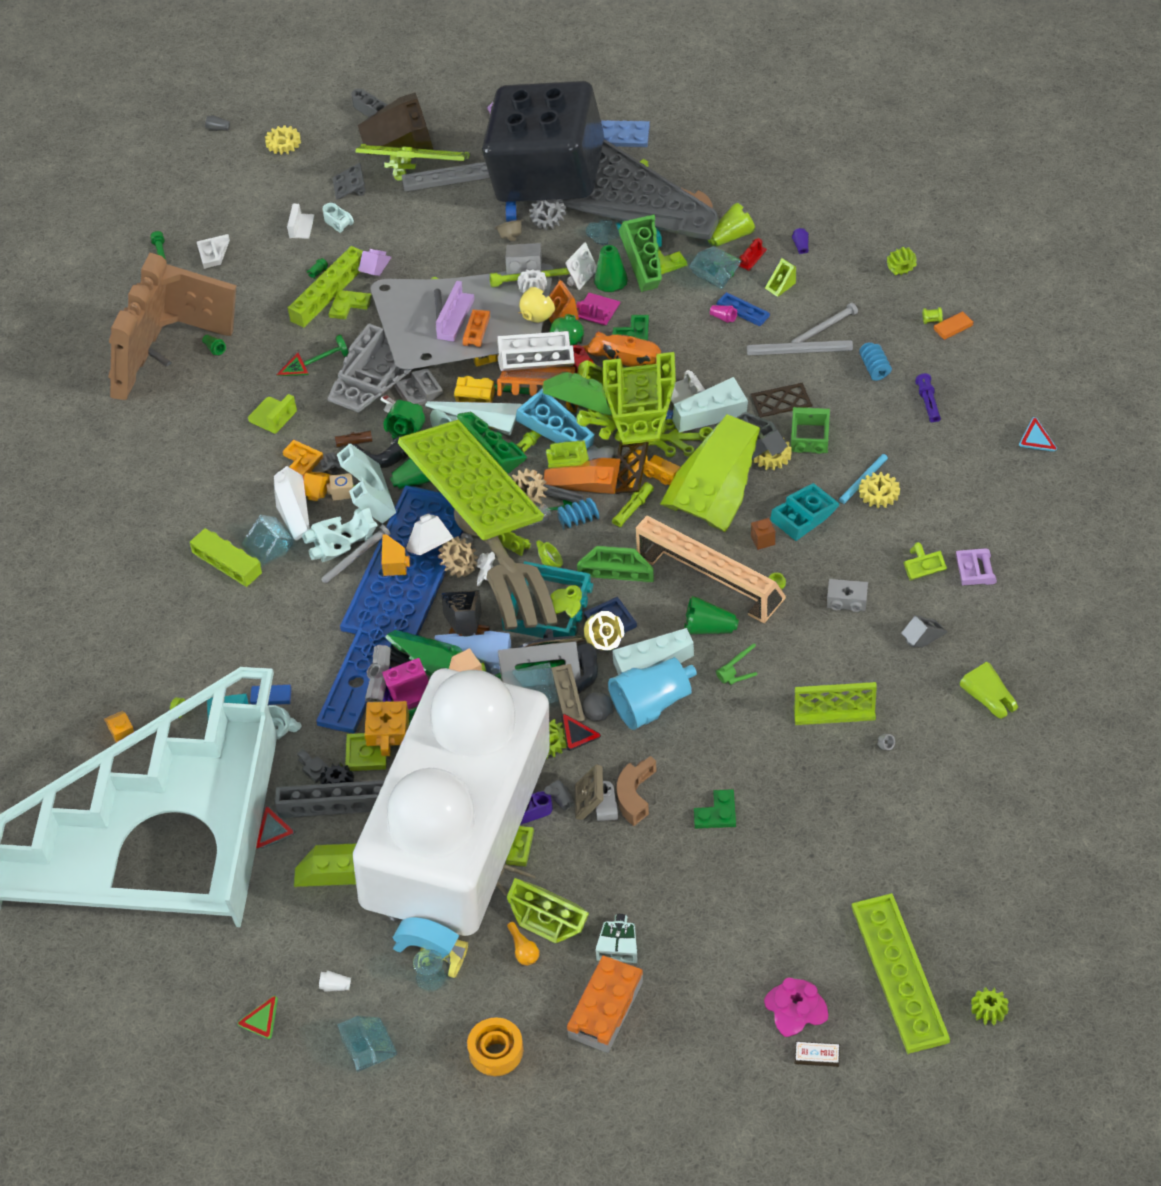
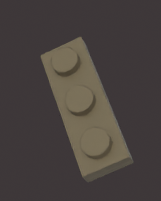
M571 664L551 668L562 715L566 714L581 723L585 722Z

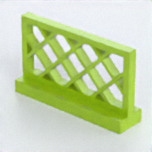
M876 682L795 687L793 706L795 725L876 720ZM863 690H871L866 694L862 692ZM843 691H849L846 695L842 694ZM829 692L826 696L821 695L822 693ZM799 694H809V695L804 698L803 696H801V695H799ZM855 695L859 697L856 700L851 699ZM834 697H838V698H839V699H838L837 701H835V702L831 700V699L834 698ZM814 698L819 699V700H818L817 702H815V703L811 701V700H813Z

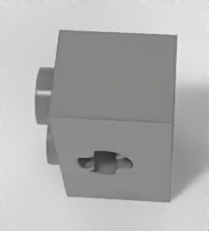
M829 579L827 608H832L836 611L841 609L853 612L866 611L868 582Z

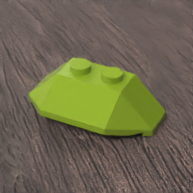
M357 843L315 845L296 866L294 887L356 884L353 851Z
M517 878L514 879L506 897L519 926L554 943H559L581 933L589 915V912L578 904L542 887Z

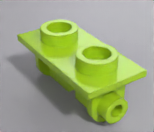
M511 531L498 535V539L504 547L520 556H523L524 549L528 550L531 547L528 539L516 536Z

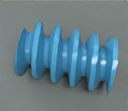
M865 343L861 346L859 354L872 380L878 381L888 376L892 371V367L886 355H884L885 353L881 345Z
M586 498V503L584 500H580L579 505L573 502L572 507L566 504L565 509L562 506L558 507V519L563 530L564 524L571 528V522L578 526V520L585 524L586 517L590 522L593 520V515L599 519L597 506L591 498Z

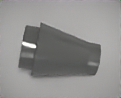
M214 115L207 116L205 128L209 129V131L229 130L230 121Z

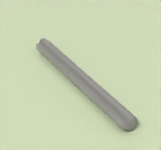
M852 340L747 345V355L853 350Z

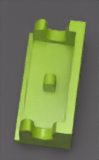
M585 440L550 444V449L546 450L549 468L579 466L589 460Z

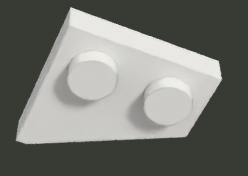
M228 234L197 241L204 269L221 265L230 241Z

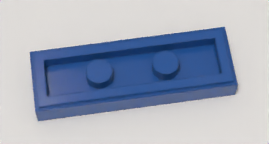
M727 292L716 302V305L733 306L737 309V316L758 326H761L770 316L769 312Z

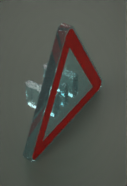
M269 806L264 808L256 850L289 838L296 833Z

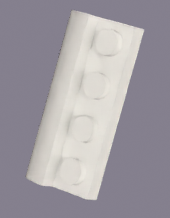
M568 331L497 337L498 363L501 371L573 366L574 364L573 346H570Z

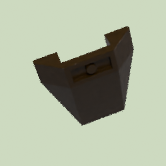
M416 92L399 97L358 125L363 144L434 150Z

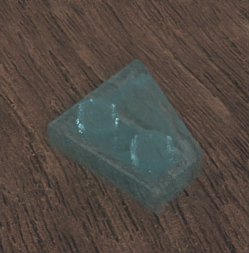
M550 663L512 671V674L523 688L542 692L548 698L549 703L558 702Z

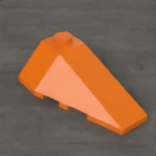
M598 458L588 460L579 466L546 469L543 480L547 482V485L565 490L615 494L621 460Z

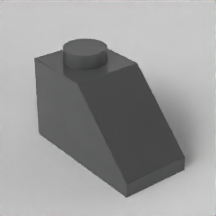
M915 615L901 634L906 638L905 641L910 646L923 648L945 635L947 631L935 619Z

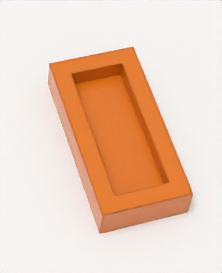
M962 311L934 325V330L945 340L973 326V321Z

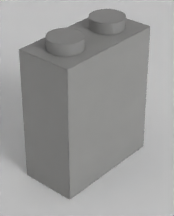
M541 243L507 245L505 256L506 273L519 274L532 269L541 271Z

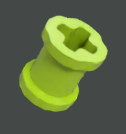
M941 307L932 310L923 308L924 324L928 322H942Z

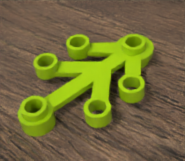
M588 409V412L580 410L576 417L577 423L583 427H586L588 424L607 426L601 428L599 436L603 439H609L611 433L617 429L612 414L609 416ZM617 431L614 438L617 441L622 442L619 432Z
M667 419L664 422L660 440L651 441L648 445H656L665 451L667 457H673L676 455L675 447L668 446L663 442L669 441L681 449L685 456L690 457L694 452V447L687 445L683 441L701 440L703 442L713 429L703 427L699 433H682L675 428L672 419ZM667 430H673L669 434H663Z

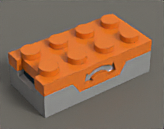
M603 955L567 1025L568 1038L609 1053L643 983V970Z

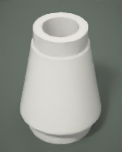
M328 970L327 972H321L319 989H323L324 992L349 991L351 978Z

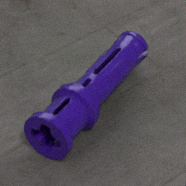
M927 373L920 374L915 378V382L919 386L918 393L924 400L929 421L931 423L939 422L941 417L934 398L935 388L931 385V376Z

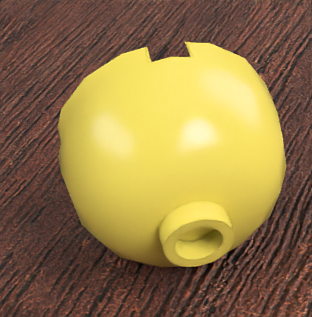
M530 287L523 293L519 302L522 316L526 320L535 323L547 320L555 311L551 298L549 296L546 298L542 294L544 291L539 288Z
M609 611L598 612L590 616L584 626V637L587 643L592 644L595 649L600 651L616 648L624 635L621 620Z

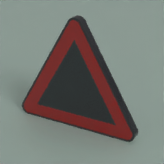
M566 714L561 716L568 751L579 748L601 737L600 733Z

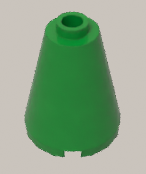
M606 245L600 251L594 275V284L599 290L604 292L621 290L627 285L628 276L618 249L613 245Z
M411 458L391 473L392 477H390L394 488L398 486L399 489H404L405 485L412 487L431 482Z
M691 596L686 611L687 618L686 623H684V629L687 628L690 635L732 634L733 630H737L739 619H736V614L696 596Z

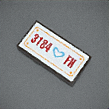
M796 1041L795 1064L839 1067L840 1044Z

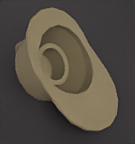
M524 219L500 224L495 229L502 239L516 241V237L522 234L521 222Z

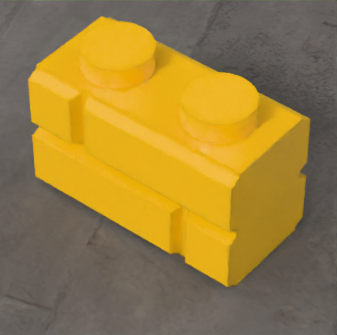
M471 376L458 377L454 392L456 402L492 403L495 393L494 381L488 378L474 379Z

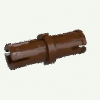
M371 430L335 436L337 448L348 446L350 443L353 445L373 442Z

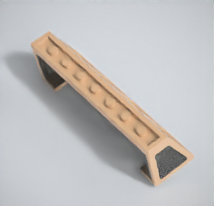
M646 516L636 527L637 552L648 563L653 565L665 553L757 601L748 611V615L762 623H765L786 599L783 591L772 579L649 516Z

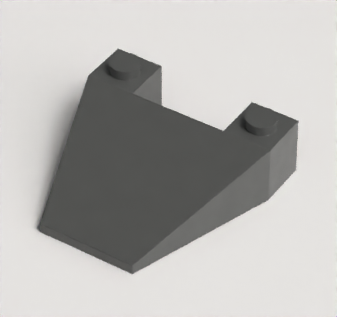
M747 412L736 417L760 428L752 459L766 450L773 457L776 454L782 453L788 447L773 422Z

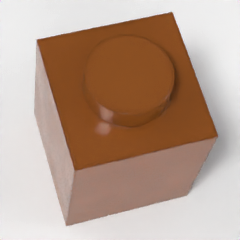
M769 518L751 523V538L757 550L775 545L776 531Z

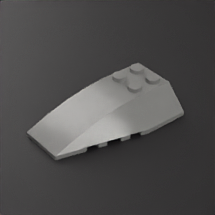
M368 324L352 343L348 350L349 354L344 359L342 370L338 373V379L334 382L328 396V401L360 412L412 371V369H402L395 365L383 328Z

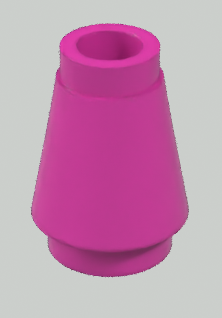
M712 305L710 315L727 323L734 322L737 317V309L733 306Z

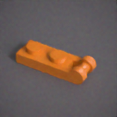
M472 310L463 336V346H469V344L475 345V347L482 346V340L490 319V311Z

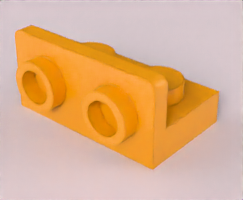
M654 455L649 461L645 460L643 473L649 478L658 479L664 485H670L681 467Z

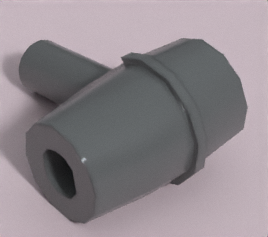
M560 780L554 781L550 786L545 787L544 792L551 795L552 799L563 810H567L575 804L567 786Z

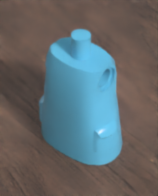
M673 657L655 666L642 669L631 668L621 672L620 675L609 679L608 689L621 719L630 729L636 730L642 725H647L657 720L665 708L691 694L689 678L696 676L697 672L693 665L683 668L681 663Z

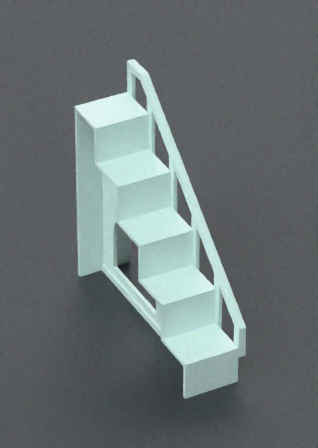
M250 667L236 669L1 813L0 843L6 823L42 802L32 846L0 844V908L4 900L232 916L236 927H240L277 741V733L267 706L274 675L273 669ZM242 678L261 679L256 705L223 703L226 688ZM213 697L204 740L167 737L170 723ZM157 731L148 775L111 773L113 759L116 755ZM100 766L90 810L53 808L56 792ZM163 813H185L203 821L213 832L217 844V856L209 894L112 888L121 846L128 834L146 819Z

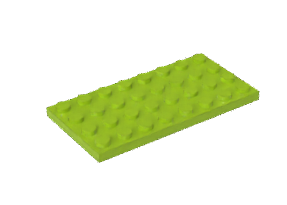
M459 419L399 438L398 444L483 541L543 520L544 514Z

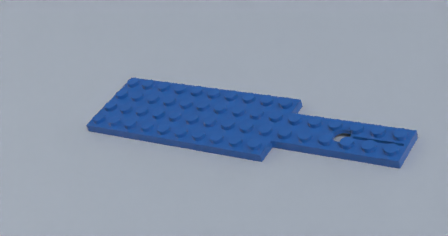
M405 485L395 507L396 513L390 517L386 528L391 533L389 537L405 548L406 556H410V567H407L406 575H383L381 564L382 537L340 625L341 631L356 635L316 720L317 726L355 734L367 706L365 697L370 678L367 677V670L373 664L374 647L386 645L393 648L394 645L385 637L394 630L419 635L445 576L446 566L441 565L440 563L443 560L438 558L441 554L439 548L442 545L422 555L407 551L406 547L416 522L420 521V517L430 514L439 517L453 538L457 536L461 538V535L464 533L455 521V508L442 493ZM356 677L362 678L364 680L362 686L354 688L349 685L350 680H354Z

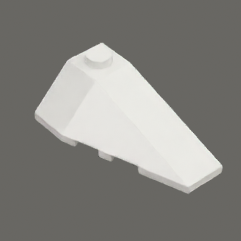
M286 466L274 475L276 508L291 535L297 541L304 532L310 530L303 475Z

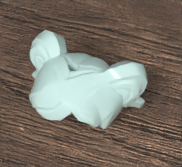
M276 705L268 706L277 733V739L283 737L288 731L297 732L301 729V723L297 722L294 718H290L289 713L284 708Z

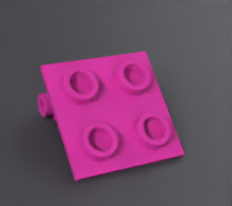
M588 293L584 301H578L576 304L578 317L606 326L621 302Z

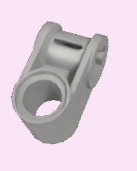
M603 781L604 800L596 807L597 821L618 820L614 786L609 781Z

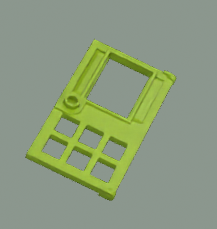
M361 144V146L356 148V153L394 155L401 157V160L411 161V158L414 157L465 161L470 156V152L412 149V147L399 148Z

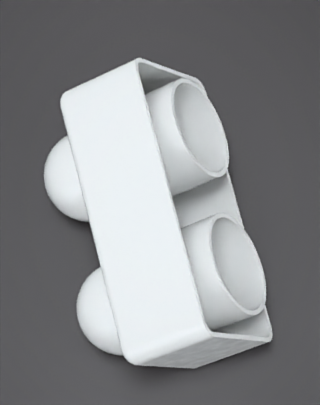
M443 668L432 674L353 851L357 895L361 907L403 920L410 917L428 919L463 936L471 935L479 929L549 753V701L545 694L503 683L496 676L480 670L459 672Z

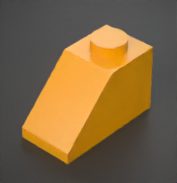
M323 472L305 473L304 489L307 499L318 501L319 498H324L327 493V484L330 483V476L332 475Z
M383 534L381 563L383 575H406L407 567H410V556H406L405 548L387 534Z
M124 711L104 718L116 743L134 733L133 726Z

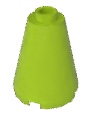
M739 203L733 204L720 218L711 239L708 240L710 245L718 247L755 232L754 222L748 212L744 213L742 211L744 208Z

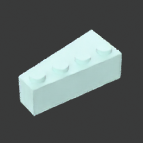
M732 377L674 404L672 421L679 432L717 424L726 414L736 418L747 412L748 400L735 378Z
M687 628L612 650L613 664L618 675H620L621 672L631 668L642 669L655 666L673 657L682 663L694 656L693 641Z

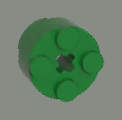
M397 400L384 419L383 426L385 431H389L393 439L419 432L425 423L422 406L408 401Z

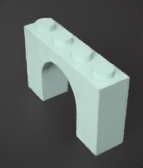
M350 443L337 454L340 466L360 481L349 491L353 504L362 510L369 508L372 517L383 524L396 513L380 465Z

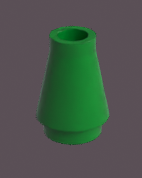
M208 334L203 337L202 342L213 355H222L225 352L226 345L222 339Z

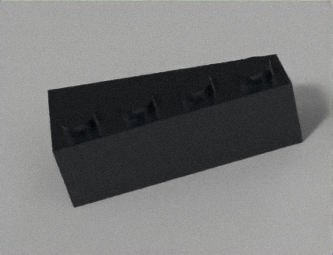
M480 590L441 593L444 617L456 634L468 637L477 633L482 613Z

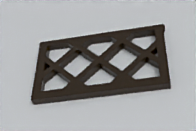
M803 382L751 393L758 417L760 418L793 411V407L808 408L813 406ZM798 387L802 390L800 394L790 391ZM775 392H785L781 398L772 395ZM787 394L797 397L793 403L784 400ZM761 395L767 396L763 402L757 400L756 397ZM769 398L778 400L775 407L766 404ZM800 398L807 402V404L797 405L796 403ZM781 402L791 405L789 408H778ZM765 406L772 409V411L762 413L761 409Z
M622 442L619 443L616 459H620V464L623 462L626 467L618 474L617 481L620 480L623 484L615 489V494L640 491L649 442L625 445ZM639 446H643L642 452L638 455L635 450ZM623 447H629V450L621 456ZM631 453H634L636 458L628 464L625 459ZM640 461L639 469L634 472L632 467ZM630 470L633 475L625 482L622 476ZM636 478L635 487L630 488L628 485Z

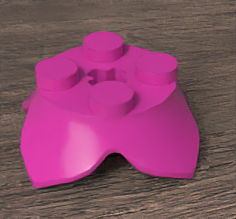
M786 978L781 985L774 987L764 998L765 1007L769 1011L774 1012L776 1027L785 1037L798 1034L807 1023L820 1025L828 1020L827 1005L819 995L817 987L809 981Z

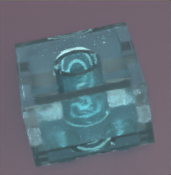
M260 515L242 542V545L252 558L255 557L260 561L261 567L286 554L295 539L276 517Z

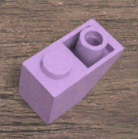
M369 249V252L363 251L358 271L380 276L391 256H387L386 252L381 250Z

